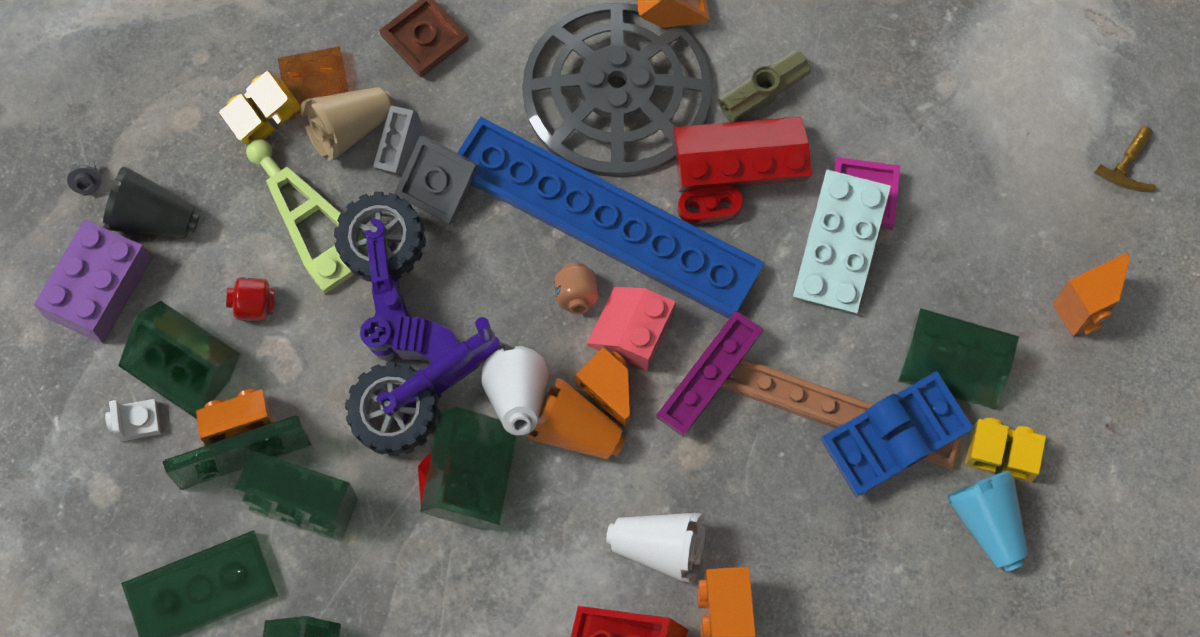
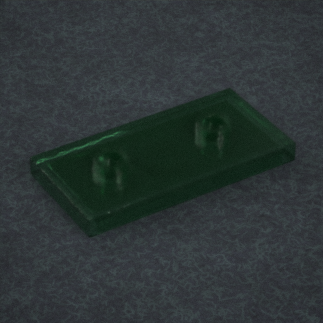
M295 415L165 459L163 465L166 474L180 490L303 449L312 444L299 416Z
M254 530L121 583L139 637H178L279 596Z

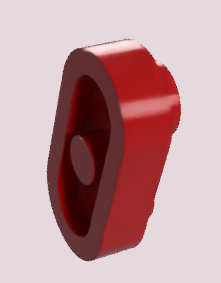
M729 185L689 190L679 198L678 215L683 221L692 225L731 220L739 215L743 198L738 189ZM722 202H728L731 205V207L728 209H724L720 206V204ZM695 206L699 209V212L691 213L688 208Z

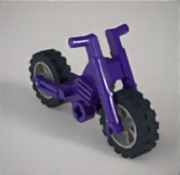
M382 191L374 192V195L368 196L364 194L360 196V200L355 203L353 201L346 206L347 211L339 215L337 220L339 225L334 230V237L336 238L335 248L343 263L356 276L358 275L363 280L372 282L375 315L362 324L360 337L363 343L379 359L392 360L399 355L403 360H425L431 362V364L423 370L421 368L415 370L403 363L402 365H397L395 362H387L385 366L378 364L371 367L372 371L367 374L363 372L357 378L359 379L357 384H352L348 392L351 395L349 400L346 399L345 409L348 411L346 421L352 429L351 432L363 445L381 455L399 456V453L404 452L408 454L415 451L414 448L416 446H422L428 441L426 437L429 433H434L436 429L435 421L439 419L440 415L438 398L441 397V394L479 368L480 364L495 351L505 350V345L495 336L488 319L485 317H480L475 322L478 333L462 343L459 342L450 329L429 321L426 318H411L400 290L399 279L402 278L401 274L404 272L409 273L414 269L413 264L416 260L420 261L423 255L421 252L422 247L426 245L425 227L419 215L404 198L400 199L394 193L389 192V195H385ZM382 216L394 218L386 227L382 223ZM371 220L372 226H366V224ZM401 223L403 235L390 234ZM361 230L365 231L366 238L358 241ZM367 246L368 257L364 256L359 249ZM388 388V392H383V393L379 394L378 396H376V395H377L378 393H380L383 389ZM372 401L380 404L381 410L369 414ZM414 414L411 422L406 426L405 424L408 422L410 415ZM386 416L381 430H377L371 421ZM393 420L400 426L401 430L388 433Z

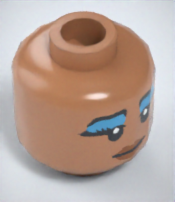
M569 263L563 266L555 275L554 288L559 307L570 311L572 314H582L587 312L598 301L599 293L596 275L586 265L582 263Z

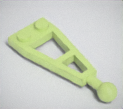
M263 139L251 141L246 149L247 157L252 163L261 165L270 176L266 180L267 186L302 263L325 295L354 274L341 260L335 245L312 260L296 224L317 210H320L338 226L339 222L337 220L341 213L290 168L285 167L281 170L271 157L272 147L267 141ZM288 182L308 199L291 212L279 189ZM361 232L359 233L358 241L365 239ZM367 246L360 248L359 251L368 257Z

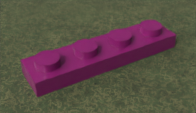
M735 311L659 410L656 418L684 438L760 337L763 329Z

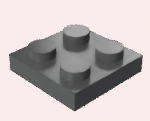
M419 136L394 194L448 224L454 223L480 165L426 136Z

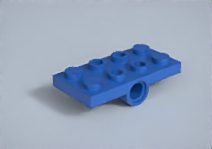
M936 371L901 392L880 400L867 409L866 412L822 436L820 440L857 498L961 438L974 428Z

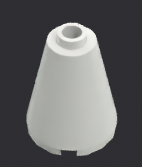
M515 346V349L504 351V349L497 350L486 359L482 367V386L507 432L513 435H526L533 431L538 422L549 381V371L546 362L535 350L524 346Z
M700 513L619 517L615 524L611 523L609 525L606 541L607 544H611V549L614 553L682 582L693 583L697 574H691L693 565L700 566L705 542V527L699 526V521L705 520V518Z

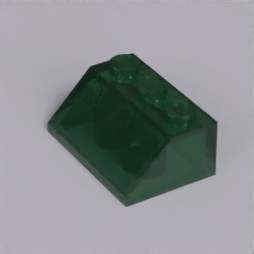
M159 301L136 313L118 366L197 419L196 410L205 408V404L215 400L230 381L240 353L164 302Z
M920 308L912 326L898 382L913 385L937 371L954 398L996 410L1012 368L1019 336Z

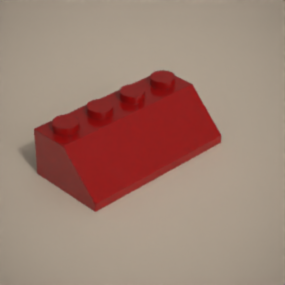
M801 117L673 127L679 192L723 185L742 187L807 181L812 176L809 141Z

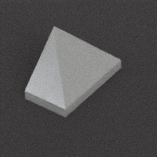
M390 105L374 161V168L401 174L405 170L419 136H425L418 112Z

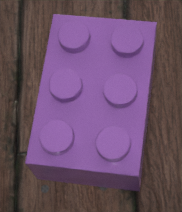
M84 219L34 305L46 319L103 344L152 259L143 245Z

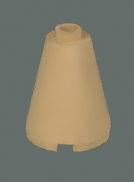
M373 87L307 99L301 104V116H308L310 125L305 126V129L313 146L322 157L329 155L327 160L331 161L339 157L387 119L390 105L394 106V101L387 90L383 91L380 87Z

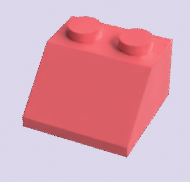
M614 287L590 335L587 346L598 351L602 347L610 353L615 351L623 357L626 363L647 372L674 316L676 301L646 288Z

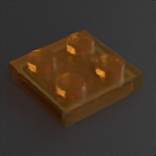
M340 46L278 58L281 80L300 105L303 101L310 98L349 92ZM301 108L289 119L302 117Z

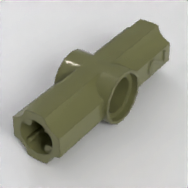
M794 49L771 65L757 68L753 72L752 77L718 98V104L727 120L736 122L759 106H767L773 103L779 93L811 73L807 58L801 51L798 52ZM765 83L770 88L764 89L758 86V84Z

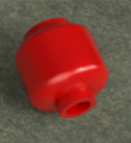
M239 277L235 281L234 288H227L226 308H232L233 316L237 320L264 321L268 314H273L275 288H271L266 279Z

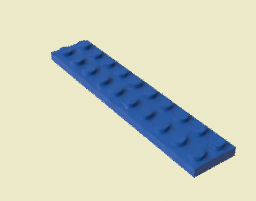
M481 116L457 152L480 165L471 185L728 319L735 311L739 312L764 267L765 262Z

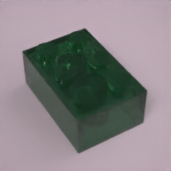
M458 406L440 413L420 513L480 530L500 525L516 435L507 432L500 419Z
M254 450L250 451L235 487L242 497V502L249 506L248 510L263 517H268L269 513L280 516L281 522L295 528H300L301 524L313 527L315 534L328 539H332L333 535L344 537L358 502V498L349 482Z

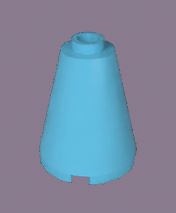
M1011 471L995 474L977 481L972 486H965L947 495L951 507L996 568L1004 567L1005 572L1025 564L1023 558L1027 557L1029 553L1015 480Z

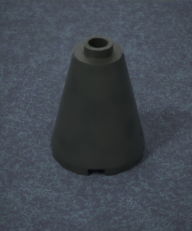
M123 166L120 169L115 180L120 181L121 184L120 186L117 185L114 190L111 189L104 212L103 223L105 225L103 228L117 232L186 237L188 232H195L200 214L195 213L194 205L128 167Z

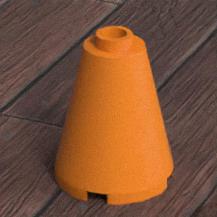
M557 377L555 379V387L558 389L550 387L543 400L537 425L533 431L527 434V438L535 442L606 460L611 455L617 457L626 440L621 436L623 429L565 380Z

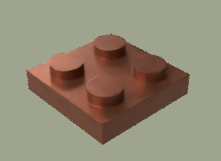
M418 0L379 30L381 37L420 78L469 41L468 34L435 0Z

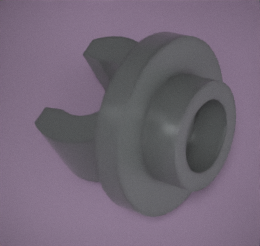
M90 161L89 166H77V164L71 166L67 175V184L70 189L79 194H90L100 187L101 176L97 171L94 161Z

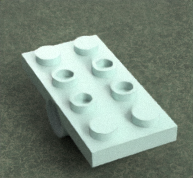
M826 169L793 298L857 314L888 199L890 185Z

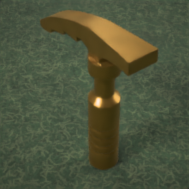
M1141 126L1125 151L1122 162L1118 163L1114 170L1100 164L1094 173L1127 189L1140 192H1154L1157 187L1154 184H1146L1141 181L1138 183L1134 179H1128L1125 176L1129 171V164L1131 161L1136 160L1153 131L1147 126Z

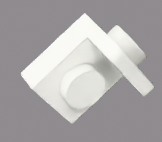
M155 399L120 405L117 400L109 401L110 412L105 414L107 429L109 432H113L121 442L161 434L158 403Z

